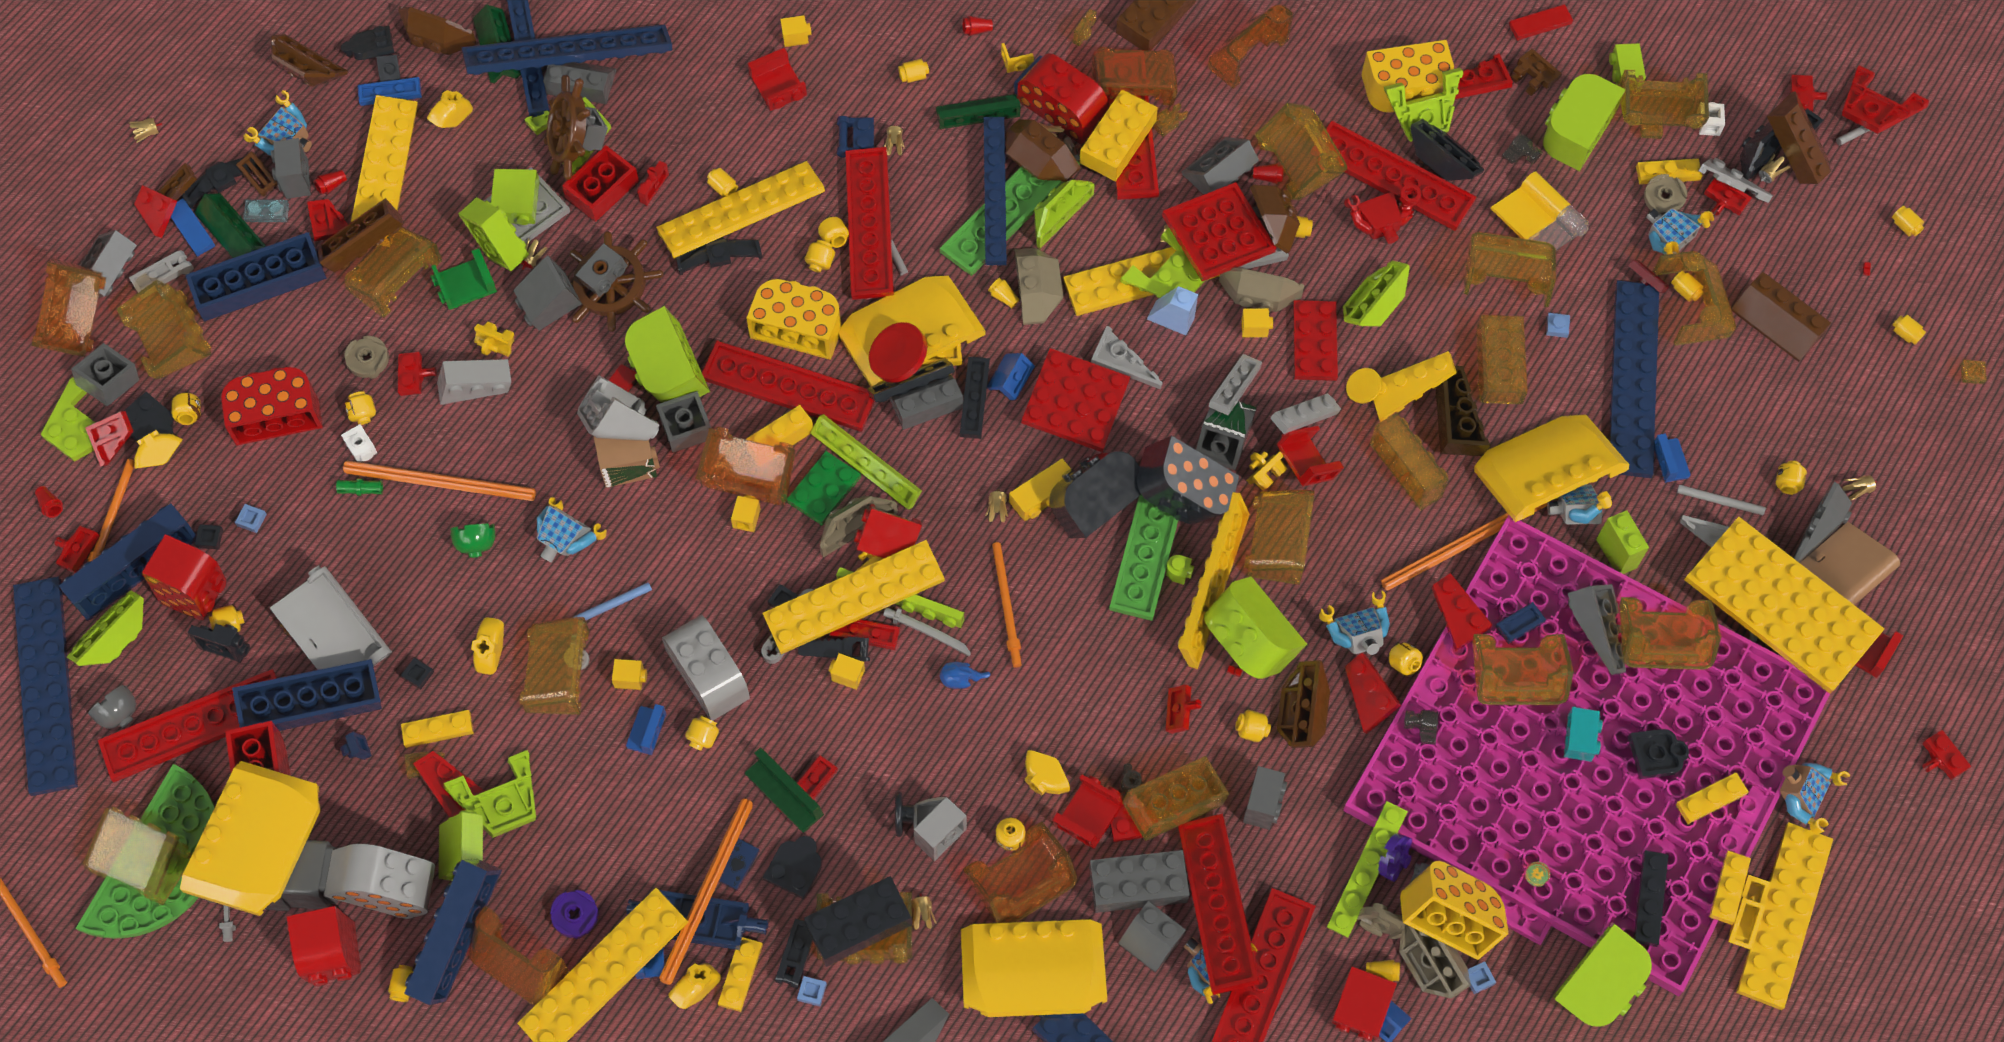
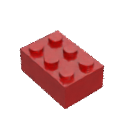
M605 145L562 187L565 198L596 222L639 182L636 168Z

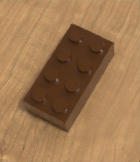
M1134 0L1117 19L1116 33L1149 54L1196 3V0Z

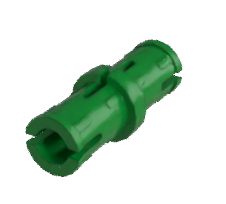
M362 478L357 480H337L336 490L337 494L347 493L357 494V496H362L363 494L382 495L383 481H368Z

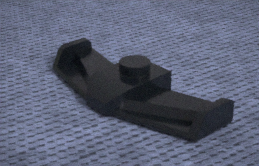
M243 158L227 163L216 162L207 167L206 173L182 194L188 206L193 209V206L203 198L204 194H208L214 188L220 193L237 184L234 177L244 174L236 164ZM251 158L250 161L253 163V165L258 170H261L260 167L256 164V162ZM246 163L243 165L249 173L253 172Z
M721 237L676 257L679 273L683 275L684 272L707 262H710V267L713 268L731 264L730 257H758L762 259L759 240H726L724 237Z

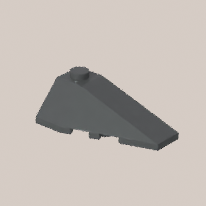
M1834 482L1820 501L1793 556L1799 563L1836 531L1841 523L1846 524L1852 512L1848 511L1852 502L1838 483Z
M1613 585L1589 586L1568 593V604L1573 611V615L1611 675L1625 673L1623 646L1618 642L1621 626L1616 624L1615 614L1619 613Z
M931 998L883 1042H936L949 1013Z

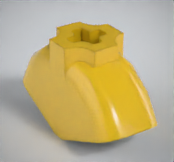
M447 90L442 93L441 100L431 109L427 119L441 128L456 127L473 111V106L459 92Z
M157 430L137 441L140 446L134 457V468L164 465L170 460L183 439L173 434H159Z
M484 618L479 626L476 640L472 641L471 650H474L473 664L478 673L491 675L497 670L504 637V623L499 619Z
M1032 750L1027 751L1025 760L1027 776L1025 782L1035 793H1039L1042 796L1045 792L1062 794L1070 791L1069 782L1059 761L1055 757Z
M709 963L693 964L688 968L686 975L675 984L668 996L679 1008L686 1009L702 1000L720 982L721 975Z

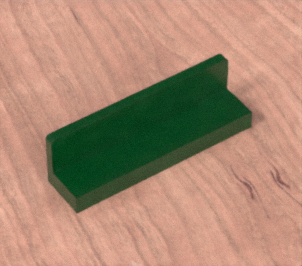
M486 4L473 18L480 45L512 42L503 9ZM510 69L498 73L488 72L490 83L495 84L503 75L517 79L521 72L520 70Z
M1015 94L936 107L940 129L984 123V117L1016 118L1020 117L1021 112L1020 100L1017 99Z
M221 193L204 194L195 214L232 258L267 247Z
M760 747L754 752L758 761L745 772V775L804 833L824 815L820 806Z

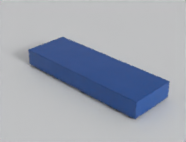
M414 77L358 85L360 106L374 104L376 95L404 100L422 98L420 78Z
M184 198L176 203L171 219L198 257L214 248L215 244Z

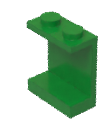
M480 248L472 250L474 260L445 271L438 272L436 265L431 266L434 274L430 276L434 286L440 287L441 291L437 293L441 303H446L449 310L497 292Z

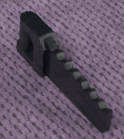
M848 637L843 640L838 638L836 641L834 639L830 641L827 639L821 641L819 639L817 642L813 640L799 646L798 654L801 656L837 658L840 653L860 661H870V657H868L869 638ZM856 642H860L859 656H853V645Z

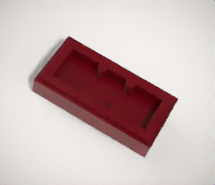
M1633 260L1628 265L1640 275L1639 280L1646 286L1651 285L1660 293H1665L1669 289V285L1640 260Z

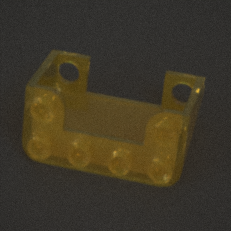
M158 280L149 284L118 307L117 311L124 326L138 332L150 357L149 359L143 356L141 361L148 375L159 380L210 356L211 346L202 335L203 330L194 319L195 314L188 307L185 294L181 290L177 291L169 284H164Z
M112 806L110 809L105 808L82 866L99 877L105 879L106 876H109L135 888L145 898L163 905L182 877L192 854L188 851L189 847L179 841L180 838L169 831L164 834L160 832V828L151 823H148L146 826L142 824V820L133 815L126 817L121 810Z

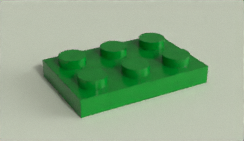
M826 451L787 498V503L823 526L829 514L840 505L861 479V473Z

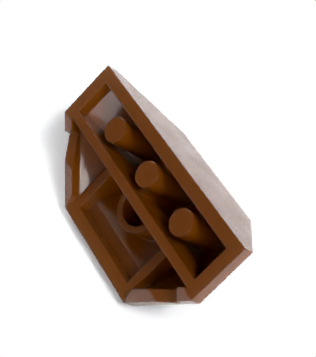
M399 6L398 8L410 42L417 47H424L438 54L450 55L461 51L462 47L475 46L476 44L474 33L468 28L465 29L448 19L412 7Z
M286 34L271 36V58L280 67L287 70L288 74L299 77L309 86L315 87L316 85L326 84L348 74V70Z
M1018 119L1005 132L1006 155L1035 178L1067 182L1080 170L1079 163L1067 145L1035 120Z
M1253 184L1250 188L1272 237V241L1277 248L1287 254L1291 250L1300 225L1297 218L1298 212L1291 204L1292 198L1286 190L1282 191L1276 186Z
M1321 660L1300 662L1297 665V669L1290 675L1281 689L1277 731L1291 748L1313 747L1326 734L1330 689Z

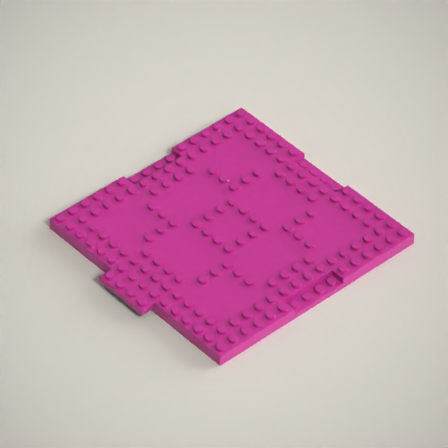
M1508 515L1466 590V593L1492 623V627L1457 651L1454 649L1451 634L1448 633L1445 627L1343 811L1373 828L1386 801L1408 811L1398 834L1412 838L1410 848L1433 861L1445 862L1491 886L1503 901L1508 928L1539 945L1542 944L1551 926L1592 948L1611 923L1617 925L1634 939L1643 852L1647 850L1667 854L1668 864L1659 945L1657 947L1641 945L1647 950L1651 958L1652 968L1648 980L1679 997L1683 993L1718 920L1710 918L1709 915L1725 854L1727 851H1731L1750 858L1781 795L1780 789L1785 780L1783 770L1789 765L1796 764L1830 693L1785 658L1522 521L1515 522ZM1613 585L1619 613L1615 614L1616 624L1621 626L1618 642L1623 646L1625 673L1611 675L1573 615V611L1568 604V593L1589 586ZM1534 602L1546 618L1545 623L1508 644L1495 627L1496 624ZM1572 707L1600 711L1599 719L1603 720L1601 733H1598L1597 741L1601 742L1599 755H1595L1591 762L1564 757L1567 717ZM1668 729L1675 734L1678 741H1683L1688 746V758L1683 762V767L1678 773L1670 776L1639 779L1628 735L1635 732ZM1737 773L1749 793L1687 824L1676 803ZM1539 865L1546 870L1548 878L1544 884L1533 885L1528 881L1527 870L1531 866Z

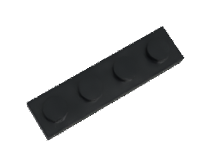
M968 357L960 437L982 438L990 358Z
M944 358L919 368L915 374L906 380L895 383L884 381L867 388V391L875 402H885L891 396L902 395L909 392L912 388L928 385L930 381L948 377L949 374L955 372L954 367L950 361Z
M1647 850L1643 852L1634 940L1639 944L1657 947L1660 940L1668 855Z

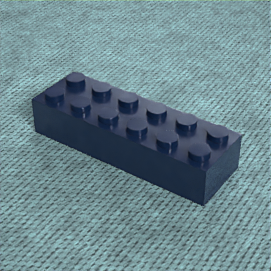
M309 232L186 274L196 308L204 322L327 279Z
M170 503L159 509L150 519L141 522L134 531L122 536L115 545L103 550L101 555L93 561L84 564L81 570L65 578L59 587L86 620L89 621L145 579L142 572L165 534L189 545L195 542L196 535L187 521Z
M372 659L232 688L240 728L272 721L278 730L281 731L382 709Z
M462 859L461 862L457 863L453 871L454 879L444 891V902L435 912V923L432 929L430 928L425 935L424 942L426 944L423 950L416 956V967L405 982L407 988L404 994L428 1005L446 1002L502 869L480 859Z

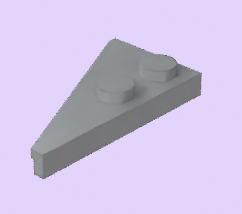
M1710 158L1699 169L1703 174L1707 170L1714 172L1713 176L1717 180L1745 192L1747 190L1754 194L1756 198L1767 203L1774 196L1745 179L1740 171L1736 169L1730 170L1725 167V163L1718 158Z
M1106 326L1093 354L1091 363L1128 375L1134 380L1161 389L1163 382L1160 381L1158 375L1154 371L1151 372L1144 365V361L1133 350L1129 349L1123 340L1120 341L1109 326Z
M1682 515L1680 519L1682 525L1711 548L1729 528L1728 526Z

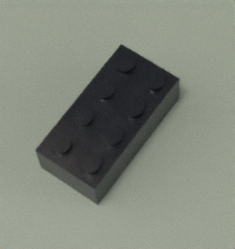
M891 876L804 917L805 925L826 967L912 926V917Z

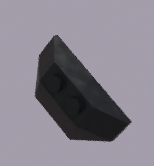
M1424 119L1411 125L1410 129L1416 156L1425 165L1432 168L1439 177L1446 181L1473 179L1483 173L1484 168L1481 167L1477 158L1446 132L1434 125L1428 124Z
M1770 122L1765 126L1762 124L1754 133L1755 136L1753 138L1748 137L1742 144L1743 150L1740 154L1743 177L1747 180H1750L1769 162L1773 153L1776 155L1782 149Z

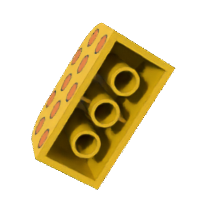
M1447 40L1367 51L1361 75L1370 104L1379 111L1390 113L1394 112L1384 91L1385 86L1403 83L1405 86L1406 102L1442 93L1444 91L1442 72L1454 69V64Z
M769 280L758 288L747 315L750 338L831 360L839 339L841 327L839 304L832 294L818 287L804 286L796 281Z
M1434 861L1401 891L1400 899L1404 924L1477 960L1509 934L1505 906L1498 893L1485 882L1445 862Z

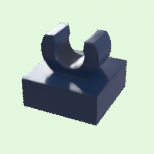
M351 732L345 736L348 744L340 747L342 756L348 755L349 758L356 757L362 760L372 756L364 735Z

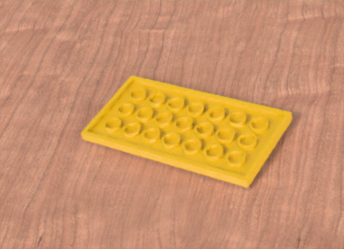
M1740 517L1732 523L1684 579L1830 694L1885 629Z

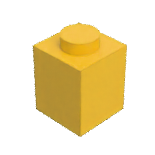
M804 15L780 19L785 47L809 44L808 35H812L810 23H806Z
M1269 308L1243 309L1241 317L1242 337H1268L1269 329H1273V317H1269Z
M749 495L744 497L737 496L731 517L733 528L750 532L755 531L761 510L759 500Z
M839 653L837 659H833L829 667L831 680L857 690L865 672L864 662Z
M615 659L612 674L614 688L642 690V682L646 683L647 669H644L642 661Z

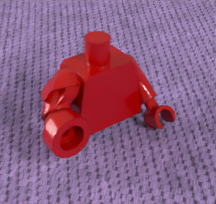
M1407 184L1401 189V204L1399 208L1393 191L1360 203L1357 195H1352L1353 204L1350 203L1348 198L1344 200V205L1347 208H1351L1350 215L1354 226L1358 230L1369 234L1372 239L1384 236L1387 243L1392 244L1399 239L1396 232L1413 217L1414 210L1411 211L1412 207L1419 203L1422 194L1418 186Z

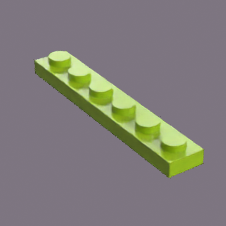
M823 414L818 417L810 434L908 510L913 508L922 492L921 489Z
M839 567L836 577L839 579L853 572ZM913 595L895 603L907 612L912 613L915 611L929 620H940L948 627L954 628L956 626L961 628L964 622V612L918 595Z
M1386 801L1327 926L1328 929L1346 938L1349 937L1359 912L1363 908L1379 874L1378 867L1381 855L1386 857L1388 852L1385 846L1388 840L1398 833L1408 811Z

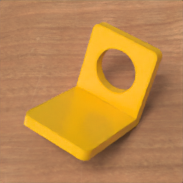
M1001 43V55L1007 73L1023 71L1034 62L1033 53L1009 58L1005 43Z

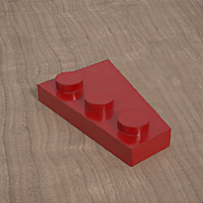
M1499 53L1487 62L1485 60L1480 62L1478 67L1463 71L1457 88L1459 92L1456 94L1455 99L1512 88L1513 81Z
M1451 573L1433 584L1432 591L1440 612L1443 613L1446 628L1454 642L1455 651L1492 627V623Z
M1360 653L1345 666L1363 732L1368 734L1401 707V704L1366 654Z
M434 751L413 763V766L449 818L456 816L464 809L444 789V783L464 776L474 796L486 791Z

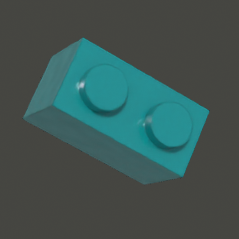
M1577 707L1571 708L1567 717L1564 757L1591 762L1595 755H1599L1601 742L1597 741V738L1603 726V720L1599 719L1600 711Z

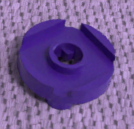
M1396 833L1388 840L1385 849L1388 850L1386 857L1381 855L1378 871L1381 876L1395 882L1402 868L1406 869L1409 866L1411 856L1408 854L1412 838Z
M574 890V892H565L559 895L551 906L550 914L553 926L558 933L565 937L580 939L595 927L599 911L594 899L588 893ZM579 909L580 916L570 919L569 911Z

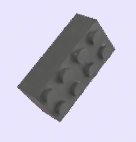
M1183 850L1090 860L1089 872L1095 913L1143 908L1148 901L1154 906L1188 903L1189 889Z

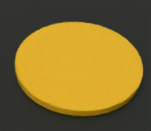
M1362 368L1355 371L1348 379L1346 385L1349 398L1360 404L1372 401L1381 390V377L1375 370L1370 368Z

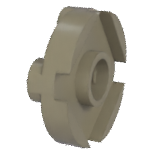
M1668 174L1655 176L1649 181L1644 190V200L1647 207L1651 211L1656 209L1662 215L1670 209L1680 211L1687 198L1685 184L1679 178L1669 177ZM1662 191L1670 193L1668 199L1661 197Z
M364 336V339L358 341L355 339L347 346L344 354L348 369L358 377H369L371 379L378 377L389 362V352L385 344L374 336ZM368 353H371L369 360L365 361L362 358L363 355L367 356Z
M1374 903L1373 907H1363L1357 918L1358 920L1361 919V927L1380 937L1385 933L1390 934L1389 939H1398L1402 937L1405 929L1402 916L1387 911V907L1379 903Z

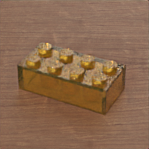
M1481 315L1476 327L1480 403L1523 404L1527 395L1524 316Z
M1395 413L1375 425L1370 441L1371 447L1418 508L1423 510L1441 499L1449 481L1448 475L1443 468L1436 464L1433 454L1426 451L1422 446L1421 439L1412 433L1407 421L1401 418L1398 413Z
M1204 756L1129 790L1122 803L1144 840L1147 841L1222 806L1229 793L1207 757Z

